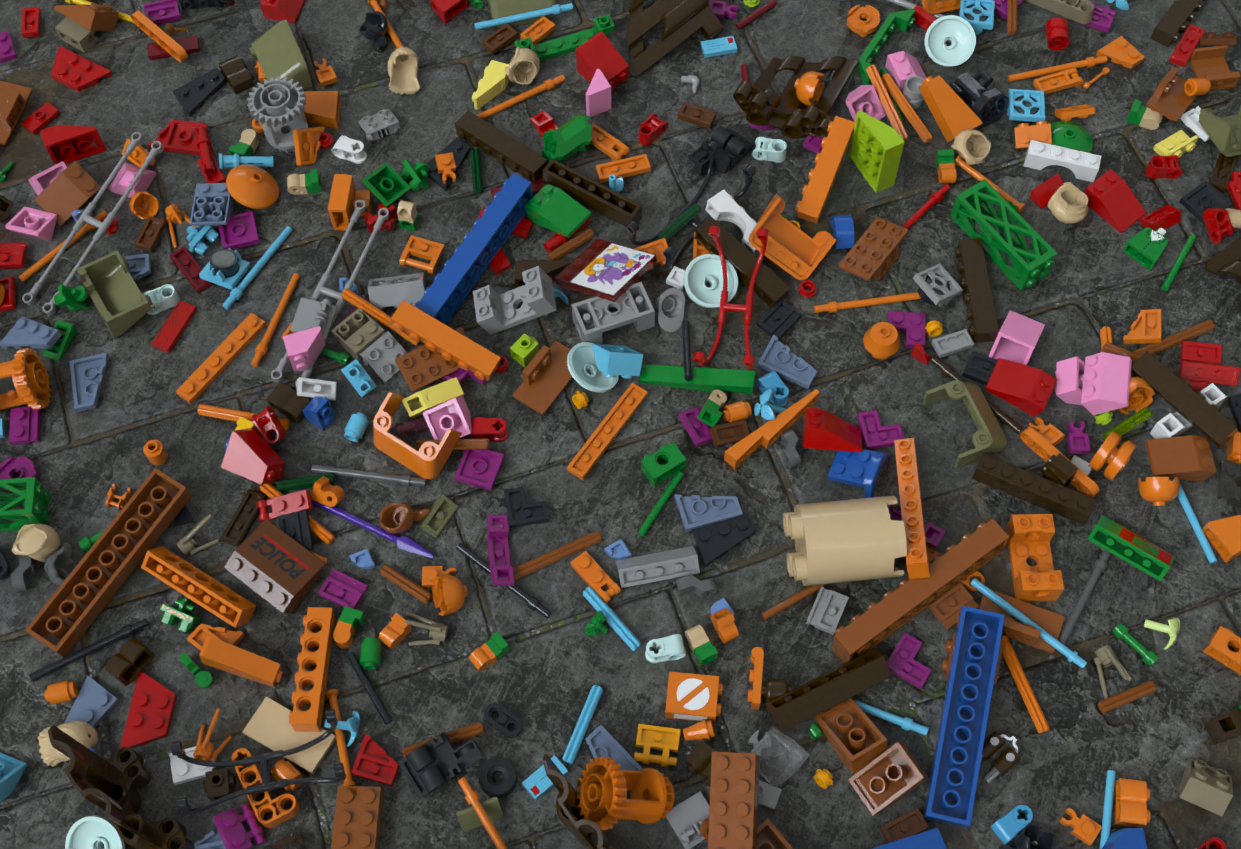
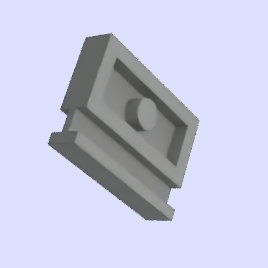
M821 586L806 624H811L817 629L834 635L849 597L833 590H827Z

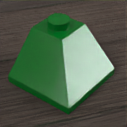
M387 162L362 180L386 207L411 189Z

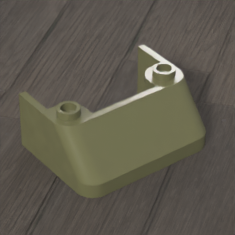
M487 0L492 19L550 8L552 5L557 4L556 0ZM554 14L545 15L547 19H552L557 16ZM543 16L507 24L509 26L536 22ZM505 24L497 25V26H495V27L501 28V27L504 26Z
M954 380L925 392L922 403L924 407L948 397L955 400L962 399L979 430L972 437V443L975 448L958 455L954 465L956 469L980 460L983 453L991 456L1004 450L1007 444L1006 436L977 384Z

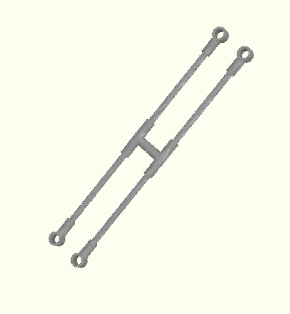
M134 132L131 135L132 140L125 149L126 152L93 201L88 204L44 274L34 284L30 292L23 295L22 300L30 306L36 302L35 296L41 289L42 283L75 234L87 222L99 229L63 284L65 286L69 285L77 273L76 269L81 267L95 244L104 235L116 217L115 214L149 163H152L157 154L163 152L164 147L161 142L154 141L151 144L152 149L145 158L146 161L112 212H109L105 220L101 222L90 216L96 207V203L129 154H132L136 146L144 141V137L140 132ZM54 296L49 303L43 305L42 309L47 315H53L56 312Z
M363 200L355 202V210L350 218V223L326 272L322 275L310 299L318 301L321 294L338 299L335 305L337 309L329 332L346 300L342 298V293L325 286L354 223L357 222L360 214L366 210ZM386 208L379 209V217L373 227L374 230L343 291L346 288L352 289L353 282L377 232L380 231L384 221L388 220L389 212ZM287 351L284 357L281 358L277 368L271 372L274 382L283 380L282 373L289 358ZM313 366L304 370L301 377L309 378ZM276 374H280L278 378L274 377Z

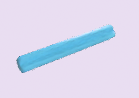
M592 587L586 588L583 591V596L597 611H600L606 617V622L632 651L637 650L641 646V642Z
M598 685L592 686L563 755V761L568 764L574 763L603 693V688Z

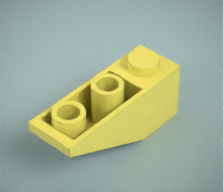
M491 60L489 66L485 67L484 76L478 83V89L472 95V102H474L476 110H479L506 89L510 79L506 74L505 67L509 66V64Z
M457 377L408 396L402 399V402L409 417L414 419L423 415V412L464 395V392Z

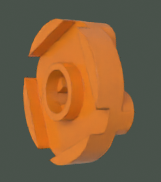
M856 5L849 10L846 25L853 32L866 37L879 28L880 13L876 8L870 5L865 7Z

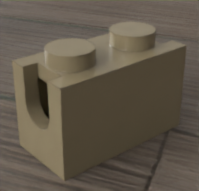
M68 17L55 27L61 40L84 53L98 41V38L94 35L96 31H90Z

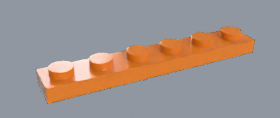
M250 313L175 391L177 395L189 404H192L265 328V321Z
M631 383L567 466V471L584 480L648 396V391Z

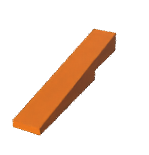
M817 389L777 415L775 420L768 421L727 449L724 453V460L736 469L760 445L768 449L781 437L782 433L786 432L804 415L805 408H811L818 401L820 392Z

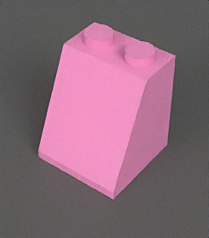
M1010 310L988 357L995 360L1002 358L1027 365L1045 324Z

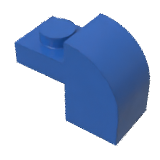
M835 215L831 217L830 226L833 229V236L837 240L834 243L835 248H852L854 246L852 216Z

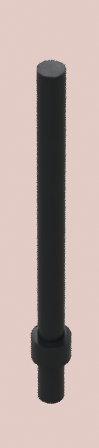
M462 543L457 545L456 549L491 576L490 567L487 562ZM515 584L514 586H505L527 603V607L531 610H536L546 619L551 616L552 612L541 605V601L536 597H531Z
M145 618L132 625L123 626L122 630L29 674L34 682L124 637L129 638L135 635L134 632L149 626V623Z

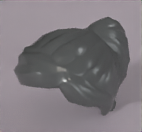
M67 542L63 543L61 549L53 552L44 564V569L50 581L59 586L77 566L71 558L72 547Z

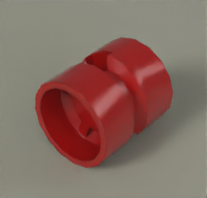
M1064 18L1049 20L1045 26L1048 48L1051 50L1066 48L1070 43L1067 20Z

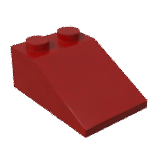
M55 125L40 130L44 146L55 165L62 161L66 165L107 151L96 127Z
M1111 169L1090 184L1084 192L1088 197V207L1121 234L1146 214V211L1125 180Z
M999 358L985 390L1035 417L1045 409L1057 379L1041 369Z
M815 407L805 408L803 448L862 452L861 429L826 410Z

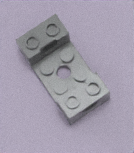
M539 266L522 272L525 285L500 295L490 285L473 291L477 323L489 334L493 335L557 310L552 279ZM520 302H523V304L521 305V308L516 309V308H517V305H518Z
M642 282L620 288L614 295L605 293L571 304L572 319L582 342L603 344V332L630 323L634 324L637 332L655 327V311ZM611 307H616L618 311L615 313H611L608 311V309Z

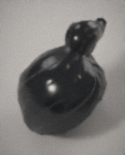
M379 11L367 12L365 22L359 31L365 38L376 41L374 44L376 51L387 46V39L385 37L388 29L387 18Z
M1027 825L1017 836L1016 848L1010 845H1003L999 849H1056L1055 834L1047 833L1036 825Z

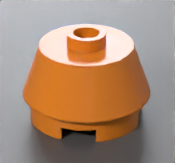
M888 322L876 323L865 332L863 337L865 349L876 359H887L889 356L894 355L899 350L901 344L896 328Z

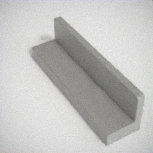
M693 546L616 560L621 588L700 573L698 556Z

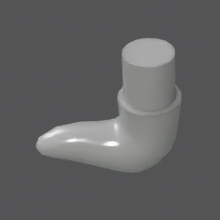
M695 75L681 76V82L692 83V91L696 93L700 79Z

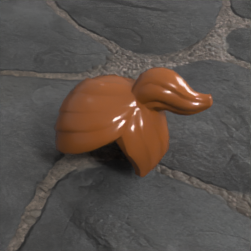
M406 502L392 503L381 510L379 516L380 527L391 534L404 533L412 527L414 522L422 521L426 515L430 514L429 509L413 510Z

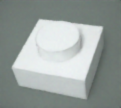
M674 266L666 279V284L683 290L685 270Z

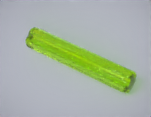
M1148 408L1141 409L1105 432L1102 439L1105 441L1112 431L1122 436L1151 416V412Z

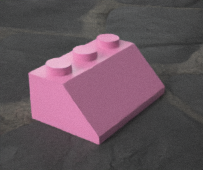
M1105 352L1085 357L1081 404L1092 415L1128 406L1132 359Z

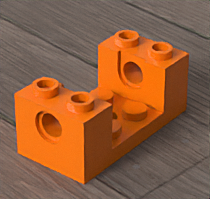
M1012 515L1005 528L1006 533L1009 535L1007 542L1015 598L1024 602L1057 601L1064 591L1061 570H1054L1050 548V540L1055 534L1053 515ZM1026 559H1034L1037 565H1028Z

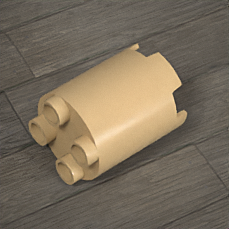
M892 495L795 505L794 512L783 513L785 536L790 537L791 540L795 539L796 552L787 553L789 577H794L795 581L802 580L804 586L904 576V570L894 568L895 558L907 556L904 521L891 520L887 505L897 504V498Z

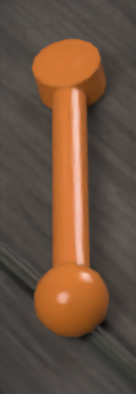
M1104 67L1100 74L1091 81L1085 82L1083 87L1088 89L1101 76L1107 75L1110 71L1109 68Z

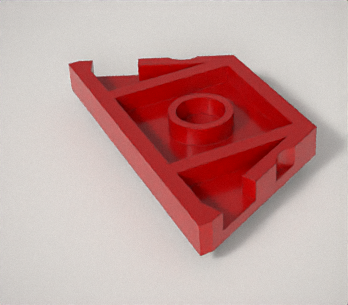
M59 46L51 76L54 80L80 92L87 89L88 86L99 83L98 79L104 76L111 77L112 73L110 70Z
M172 120L165 129L158 133L159 137L155 141L161 142L164 147L163 151L201 156L200 149L197 147L196 128L198 129L201 126L207 128L206 123ZM151 141L148 143V147L150 150L152 149L151 144L153 143ZM211 143L210 149H211V153L214 155V151H213V147H212V143Z
M140 672L137 678L120 749L122 747L143 746L153 740L168 737L177 695L143 672Z

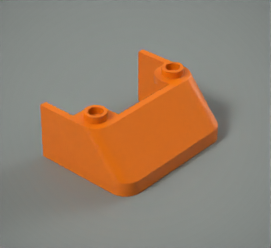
M389 392L373 420V442L375 447L421 477L430 480L435 479L441 472L462 432L448 429L439 445L427 441L421 445L418 451L389 432L393 425L392 418L404 398L403 395Z

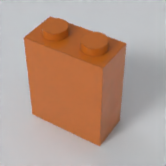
M334 174L328 205V213L334 230L346 231L354 212L353 202L355 200L356 187L352 175Z

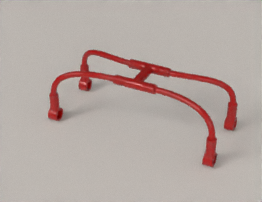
M716 226L709 227L708 235L716 242L721 260L723 290L721 291L719 326L713 347L706 360L705 353H694L693 361L698 362L700 366H706L715 354L721 338L723 324H725L726 311L745 312L743 324L745 325L746 355L743 356V365H747L748 369H753L755 366V357L751 356L749 325H751L754 284L768 242L769 231L767 229L760 228L757 230V238L761 240L762 248L750 281L746 305L727 304L728 278L725 257L720 243V228Z

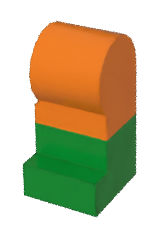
M937 150L935 165L940 184L955 183L954 150Z
M344 606L333 632V638L338 647L346 649L353 644V635L357 625H364L366 620L364 612Z
M497 631L491 636V639L475 649L470 654L469 659L478 671H483L509 653V645Z

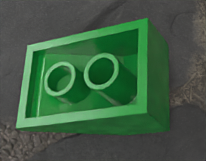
M546 184L524 206L530 221L568 238L592 215L589 210L560 188L550 184Z

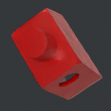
M430 0L432 9L445 24L469 7L468 0Z

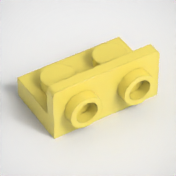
M1181 129L1157 143L1153 150L1160 156L1177 155L1180 158L1185 152H1191L1196 147L1199 137L1195 135L1190 138Z

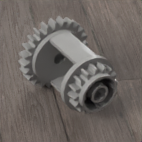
M280 76L276 80L273 77L270 78V81L264 79V84L258 82V88L253 87V92H249L250 98H247L249 103L247 106L252 117L254 116L255 121L259 120L266 140L271 146L279 149L280 152H294L293 130L308 128L304 115V105H307L303 87H300L298 82L294 83V79L288 81L286 76L283 80L280 79Z

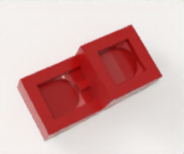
M545 111L530 118L533 126L542 137L544 132H548L549 129H558L554 124L553 118Z

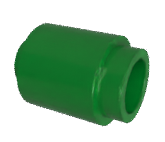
M365 638L361 644L360 665L364 666L366 670H374L381 665L382 645L379 639Z

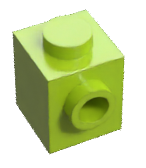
M525 333L510 347L511 358L524 368L539 351L538 341Z

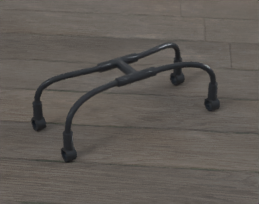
M711 141L706 146L709 151L710 161L701 188L695 197L668 222L665 228L696 203L706 188L712 173L716 151L719 149V145L715 141ZM748 165L743 170L746 185L733 197L734 201L738 200L749 189L752 177L756 173L753 166ZM707 215L700 223L695 219L688 222L695 229L688 235V238L681 245L677 253L672 247H668L663 252L668 269L674 267L685 247L690 241L694 240L696 229L711 217L710 215ZM631 221L626 226L629 232V239L637 246L654 241L658 238V234L665 229L663 228L648 239L636 241V232L639 230V226L634 221Z
M335 709L326 710L327 723L331 727L316 739L296 748L250 756L243 760L216 762L191 758L183 750L181 741L172 742L171 751L173 756L176 755L186 762L200 766L232 767L260 763L263 783L249 786L247 789L228 794L196 808L190 807L186 796L176 799L178 811H182L185 814H195L242 795L272 791L293 784L339 783L344 781L346 774L343 763L334 765L335 778H297L271 782L269 761L281 759L284 756L308 749L331 735L338 724Z

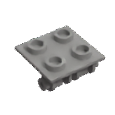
M390 109L380 110L377 114L365 116L358 121L366 133L367 140L372 142L380 139L379 134L383 138L382 129L386 136H388V133L390 135L398 132L400 129L399 121Z
M301 297L290 331L300 332L320 326L323 338L326 339L337 306L331 305V301L328 299L318 302Z
M387 331L360 355L363 358V363L366 366L369 365L385 383L399 371L395 359L407 354V352Z
M700 791L673 807L666 815V819L685 849L693 848L704 839L700 833V826L705 819L709 818L710 806Z

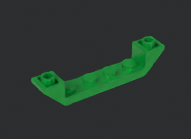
M914 9L890 13L873 37L858 62L857 71L863 85H871L872 82L866 69L872 65L873 57L879 54L881 45H885L889 33H893L895 28L906 33L908 28L914 25L916 20L914 18Z
M607 14L593 18L594 28L533 45L531 38L528 37L514 41V45L516 48H529L535 51L541 62L575 52L576 48L600 31L607 37L615 29V25L610 15Z

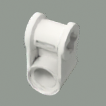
M340 136L331 150L336 157L356 164H361L367 159L364 144L347 136Z

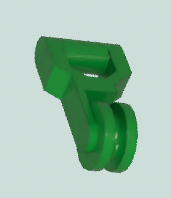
M182 653L179 655L180 661L196 677V684L203 689L209 688L213 683L212 675L208 671H201L187 654Z

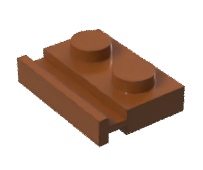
M959 583L929 605L928 608L939 622L946 627L945 629L949 630L957 624L959 611L962 606L977 609L980 605L976 604L970 593Z

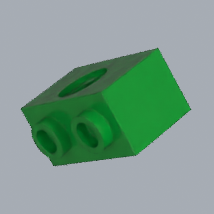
M672 442L669 445L665 444L660 447L656 453L646 455L641 461V470L655 487L675 475L677 471L685 469L687 459L675 443ZM665 461L667 464L661 465L659 462Z

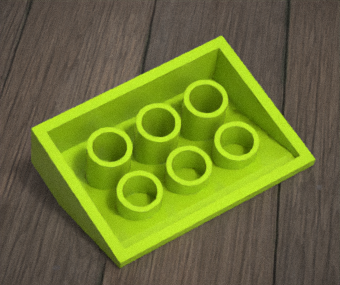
M859 110L856 114L848 156L874 192L878 193L894 186L904 139L894 128Z

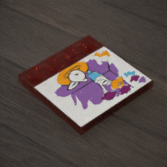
M596 239L555 277V283L615 302L657 262L656 255Z

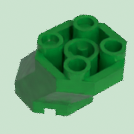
M577 114L558 129H549L548 132H544V148L541 151V156L546 158L548 163L552 159L562 163L576 152L586 151L587 148L584 146L590 144L592 124H588L587 121L590 120V116Z

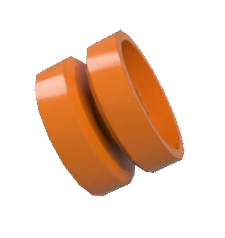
M1115 431L1109 434L1088 465L1095 471H1099L1107 463L1108 466L1104 470V476L1111 481L1114 480L1119 472H1122L1131 459V454L1137 447L1136 444L1127 440L1120 449L1117 448L1122 440V436Z

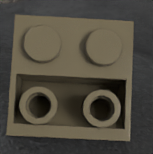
M360 308L331 330L346 352L352 358L357 359L359 363L363 362L360 354L385 334L384 329Z
M1189 757L1179 786V798L1223 816L1233 797L1231 775L1221 768L1215 769L1209 766L1203 760H1195Z

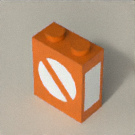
M669 671L665 718L690 721L706 719V721L711 720L712 723H715L716 716H720L721 704L717 703V698L722 696L723 684L719 683V676Z

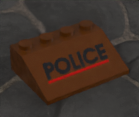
M265 519L234 550L224 568L282 613L294 614L327 563L270 520Z

